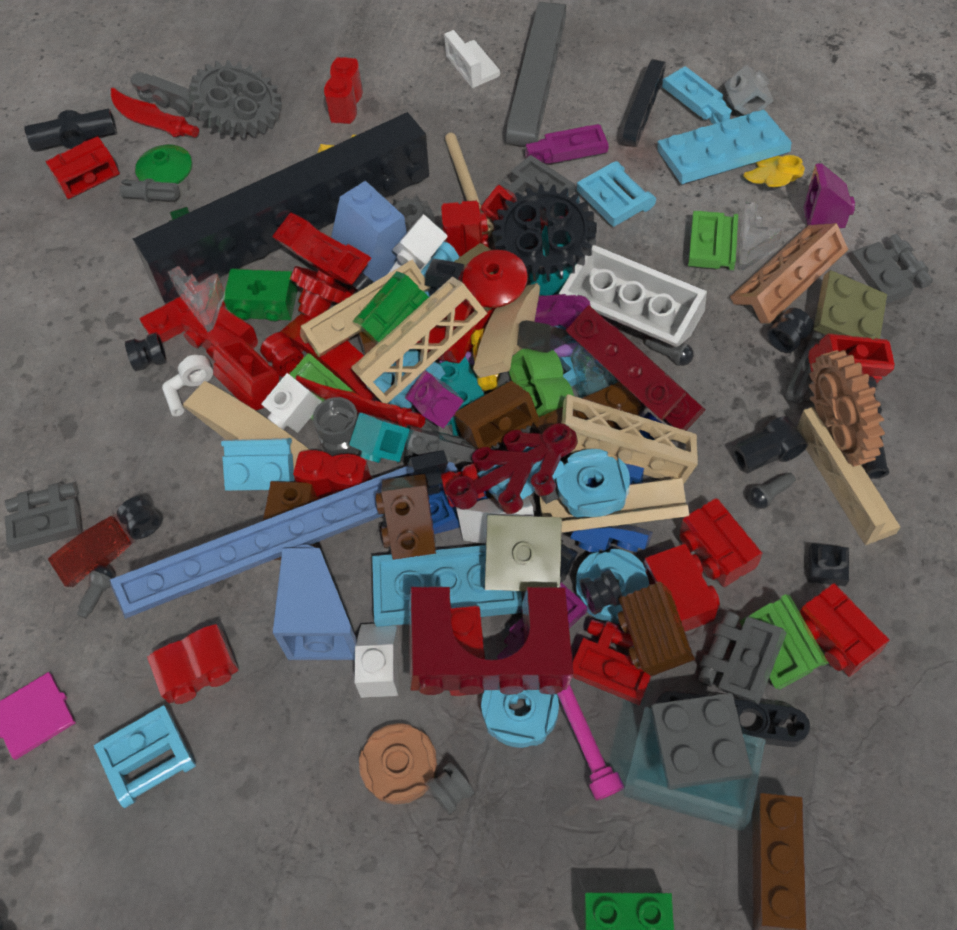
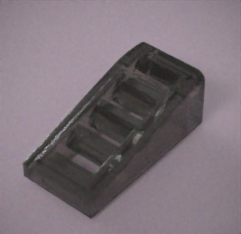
M528 320L521 321L519 324L517 346L521 348L548 353L573 340V337L566 330L549 324Z

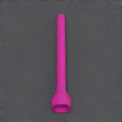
M569 684L567 690H563L557 693L592 771V774L589 776L592 783L589 787L595 800L598 801L623 790L625 786L619 773H614L611 766H606Z

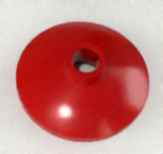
M489 250L475 256L465 267L462 276V283L471 294L478 296L483 307L488 308L502 307L514 302L524 292L528 280L527 269L523 261L517 255L505 250ZM498 271L496 274H489L490 272Z

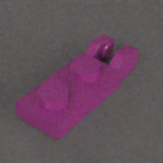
M566 294L539 296L533 327H552L560 324L568 328L588 305H591L590 301L585 296L579 294L577 296Z

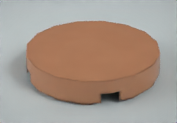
M403 723L387 725L374 732L367 740L368 743L365 745L364 750L361 751L359 757L360 775L368 791L380 801L394 805L410 803L423 796L428 790L425 782L430 778H435L438 769L436 751L429 737L422 731L420 732L418 729Z

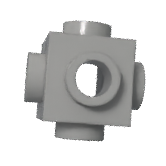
M745 65L724 84L729 95L727 96L728 103L734 110L744 115L765 109L774 101L767 87L770 84L769 79L761 70L756 72L748 65Z

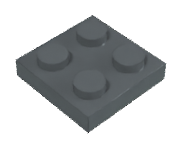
M732 693L652 704L651 714L668 790L751 777L753 773Z

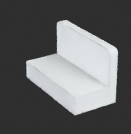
M454 30L444 34L447 58L472 88L500 76L498 67L475 40L464 43Z

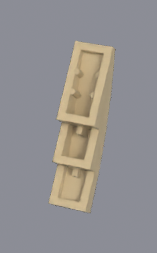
M538 283L526 286L518 299L506 306L497 307L493 312L481 339L473 368L479 378L510 371L512 356L522 349L523 339L532 336L540 292Z
M204 381L183 403V407L226 440L292 438L290 448L291 453H293L294 468L298 453L310 450L263 415L207 381Z

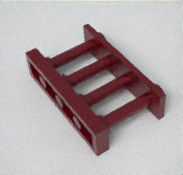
M590 305L567 328L566 331L659 419L663 420L665 418L673 427L687 431L706 411L701 404Z

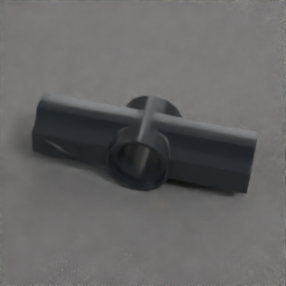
M109 108L84 114L73 110H65L55 120L24 126L31 150H39L57 145H63L66 148L72 149L86 141V139L117 133L114 116Z

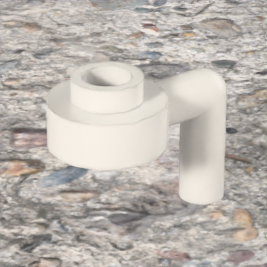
M202 355L186 357L178 366L179 374L163 384L162 389L172 416H180L184 413V408L177 392L178 389L185 385L192 387L200 386L204 381L208 382L212 378L213 369L207 357Z

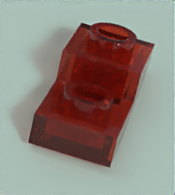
M110 516L69 541L50 556L48 561L64 586L74 587L98 565H109L132 542L116 518Z

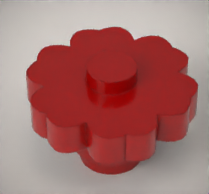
M295 266L290 280L303 288L298 299L300 302L298 310L312 318L329 310L332 302L340 303L354 294L352 290L321 270L316 272L305 267Z

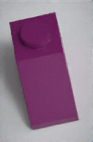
M822 163L815 164L803 206L807 226L837 223L839 228H846L849 216L853 215L855 211V200L853 196L849 195L847 184Z

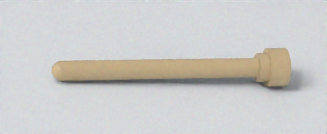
M448 133L445 136V141L467 201L477 200L479 208H481L456 135ZM487 216L488 232H482V234H488L489 239L493 236L494 225L492 218Z

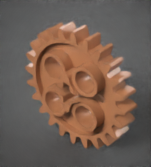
M835 350L816 357V363H812L814 372L809 374L814 382L809 384L810 389L814 393L810 400L815 404L816 413L852 467L876 460L875 457L881 454L879 448L884 446L879 437L885 435L884 430L879 425V422L884 421V418L878 413V407L881 404L873 396L876 389L875 387L870 388L868 385L869 375H862L861 363L855 364L853 355L847 356L844 350L840 352Z

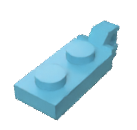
M686 66L663 79L662 87L697 115L702 116L703 119L707 120L709 118L712 124L730 119L732 110L726 106L723 94Z

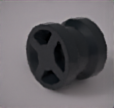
M143 495L129 498L117 510L118 519L122 524L127 525V532L132 539L136 540L153 534L162 522L157 511L151 510L152 504Z
M610 569L601 571L599 577L594 579L586 577L580 580L584 599L592 614L601 613L603 608L608 605L614 607L621 605L619 598L622 596V593Z

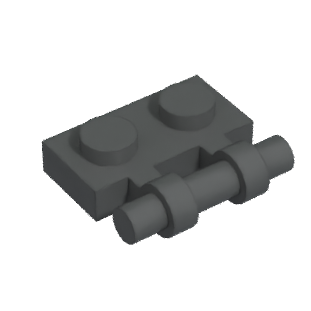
M532 155L528 156L511 170V180L514 182L509 185L505 181H501L498 184L514 194L518 192L523 197L526 196L523 192L527 187H530L535 193L538 192L540 184L543 185L545 191H550L552 185H556L557 193H561L564 188H568V196L572 195L575 191V184ZM545 210L540 211V217L543 220L547 217Z
M898 234L892 235L887 240L892 249L886 250L880 242L852 251L849 259L868 286L887 294L886 304L911 295L914 288L912 282L917 281L922 288L928 287L933 282V279L928 274V267L923 261L916 259L912 253L913 248L907 241H902ZM902 261L907 269L901 270L896 262Z
M58 482L48 485V489L33 493L30 490L17 494V497L5 500V506L9 513L18 511V513L5 516L7 547L12 552L82 534L78 503L74 498L66 500L67 497L78 495L75 482L64 485ZM49 502V505L35 508V506Z
M725 611L721 623H716L712 635L715 638L708 655L704 654L700 662L702 670L697 681L712 687L716 675H723L719 685L723 692L732 693L734 696L759 705L787 633L783 628L750 617L746 618L742 630L735 629L740 617L732 612ZM729 643H735L736 645L729 662L724 661L723 658Z

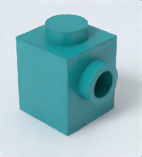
M359 412L349 445L361 450L360 457L378 463L381 462V458L400 462L410 429L389 420Z

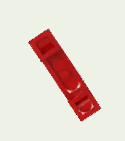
M290 212L272 236L280 244L314 267L350 285L354 283L372 259L349 244L344 245L320 232L310 222Z
M304 314L297 316L280 331L287 334L293 346L297 347L301 352L305 351L307 354H311L356 394L372 400L373 392L366 387V384L351 368L364 355L346 340L318 357L310 343L305 344L300 337L301 326L314 319Z

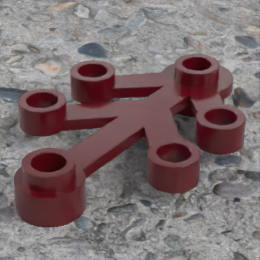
M563 423L551 425L543 434L523 433L520 430H512L503 438L508 451L491 450L489 447L477 449L472 455V460L478 470L487 471L494 465L503 466L475 481L467 476L453 479L446 488V493L451 503L462 510L470 509L477 503L479 494L511 477L506 490L499 495L498 502L505 513L514 514L523 507V500L520 494L533 465L543 460L540 471L532 476L531 484L537 495L546 496L551 494L556 488L553 475L561 457L571 453L578 444V437L575 431ZM526 447H535L528 452H522Z

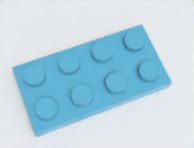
M761 110L657 141V151L679 182L685 184L791 151L792 142L765 110Z
M486 545L436 550V554L393 560L392 554L372 556L374 622L376 627L409 624L411 587H450L451 608L478 606L480 607L481 617L522 613L521 591L484 590Z

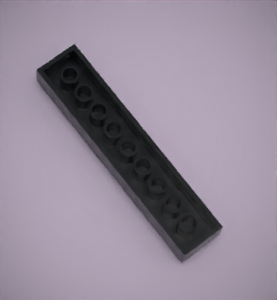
M406 112L132 238L149 279L164 303H167L196 289L204 281L217 279L229 273L230 269H239L256 259L284 247L272 236L290 212L310 222L317 230H320L335 222L340 196L364 181L370 184L384 198L421 182L423 179L430 177L426 133L413 117Z

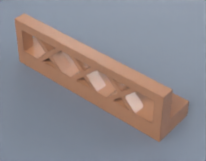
M837 223L808 225L730 296L733 304L752 305L760 323H771L848 251Z

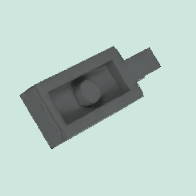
M415 427L410 428L405 443L406 449L415 454L424 455L429 452L433 453L444 450L448 462L455 463L457 459L468 461L469 465L474 463L472 455L477 450L464 438L435 430L430 432Z

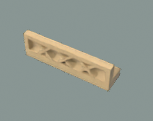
M412 259L302 325L300 337L305 344L309 342L318 357L360 333L361 330L352 321L396 271L409 276L424 293L429 291L431 286L425 285V277Z
M451 277L351 368L382 403L388 404L488 313L462 282ZM466 299L475 311L464 321L454 320L455 308ZM436 325L446 326L445 338L439 344L428 343L429 331ZM409 349H421L420 361L415 366H403V355ZM384 372H395L394 384L383 393L375 385L374 381Z
M569 394L566 395L563 401L561 423L573 429L578 437V444L571 453L586 449H601L607 451L608 456L613 457L617 461L619 458L626 464L644 468V475L661 480L683 478V484L698 465L697 435L695 433ZM573 409L584 412L589 420L574 417ZM606 420L616 422L622 430L611 428ZM639 430L649 432L655 440L644 438ZM670 440L685 443L686 450L677 448Z
M813 407L803 410L797 429L808 443L806 450L864 545L897 534L900 525L862 465L852 467L847 462Z
M683 478L630 484L624 508L601 517H575L569 513L568 507L562 503L560 498L546 504L540 497L542 517H562L561 533L689 516Z

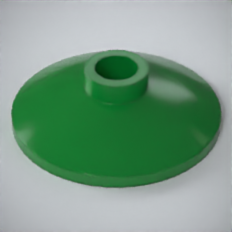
M172 144L159 145L147 150L140 156L135 166V173L139 181L151 178L154 182L179 184L190 174L193 163L189 152L183 147Z

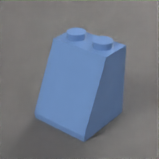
M364 181L340 196L331 238L344 245L349 244L369 255L372 259L363 269L362 273L375 282L387 275L398 260L397 254L392 249L407 231L404 215L370 184Z
M310 545L282 548L273 634L287 659L355 660L357 640L320 548Z

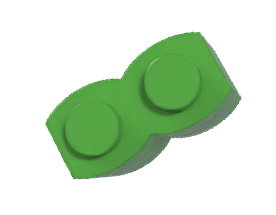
M552 348L521 349L512 356L509 371L510 377L514 383L530 393L538 417L563 407V401L567 394L574 396L570 384L563 377L561 361Z

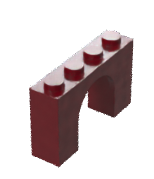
M411 587L409 598L410 691H419L424 695L441 694L444 690H460V693L465 695H476L484 690H500L502 694L514 695L523 692V690H539L542 694H557L567 690L574 673L565 587H527L522 602L524 645L515 654L499 660L478 658L464 650L457 642L451 625L450 587Z

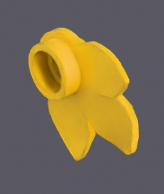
M778 155L755 162L758 168L744 172V177L752 183H766L768 187H781L802 177L805 167L802 165V159L797 156L785 155L781 157Z

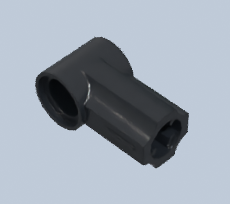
M781 416L770 422L761 433L734 444L732 453L738 468L748 474L778 459L782 462H787L798 457L806 450L808 443L788 416Z

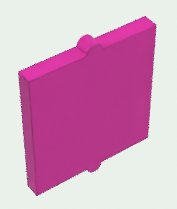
M50 672L0 701V738L4 740L14 760H17L76 723L65 702L67 696L60 692Z

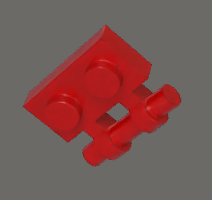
M592 619L587 633L600 639L598 643L583 638L573 660V678L640 706L652 676L641 668L637 669L631 656L610 649L612 643L626 649L634 646L631 635L619 630L618 625L607 621L604 624Z

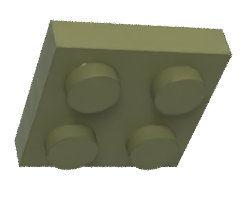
M830 270L823 276L813 330L825 335L838 334L880 339L887 294Z

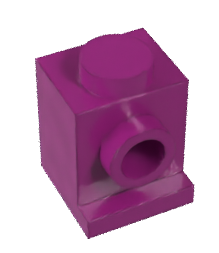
M424 370L405 396L422 416L443 429L464 402L449 385Z

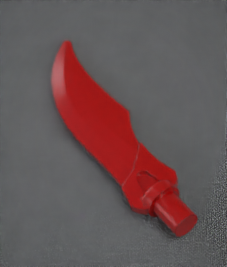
M115 88L110 89L111 99L115 108L127 119L166 131L173 137L187 135L196 138L198 136L199 128L188 124L183 116L164 113L155 104L128 97Z
M300 376L295 378L306 389L324 400L334 397L348 399L354 404L357 413L361 412L390 420L404 427L410 425L422 428L425 424V417L420 413L412 412L410 408H400L393 404L374 402L354 392L325 386Z

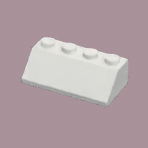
M592 245V256L585 255L584 266L576 264L575 273L570 274L559 294L576 296L579 294L585 296L590 301V306L597 313L678 347L692 335L705 311L707 291Z

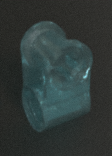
M578 344L571 354V362L580 398H584L617 383L616 377L583 346Z

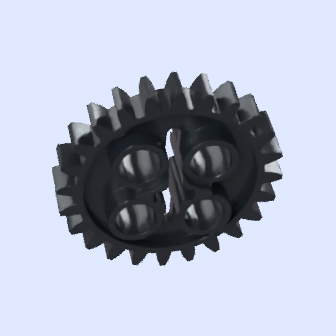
M540 184L538 192L535 193L530 187H527V195L524 197L516 192L515 203L506 200V210L498 209V220L493 221L494 232H492L495 250H505L517 255L525 264L527 274L529 272L533 273V281L536 282L540 274H544L547 282H550L551 274L556 273L560 279H563V270L567 269L574 274L575 263L584 266L585 255L592 256V245H596L597 222H594V212L588 211V202L580 203L578 193L569 197L568 188H564L561 193H557L556 185L553 184L550 191H545L543 185ZM541 210H545L547 216L548 256L543 255ZM563 216L564 218L557 219L555 217ZM532 219V221L525 222L524 220ZM561 243L567 244L566 246H563V247L557 246L558 244H561ZM529 246L535 247V248L530 249V250H529V249H524V248L529 247Z

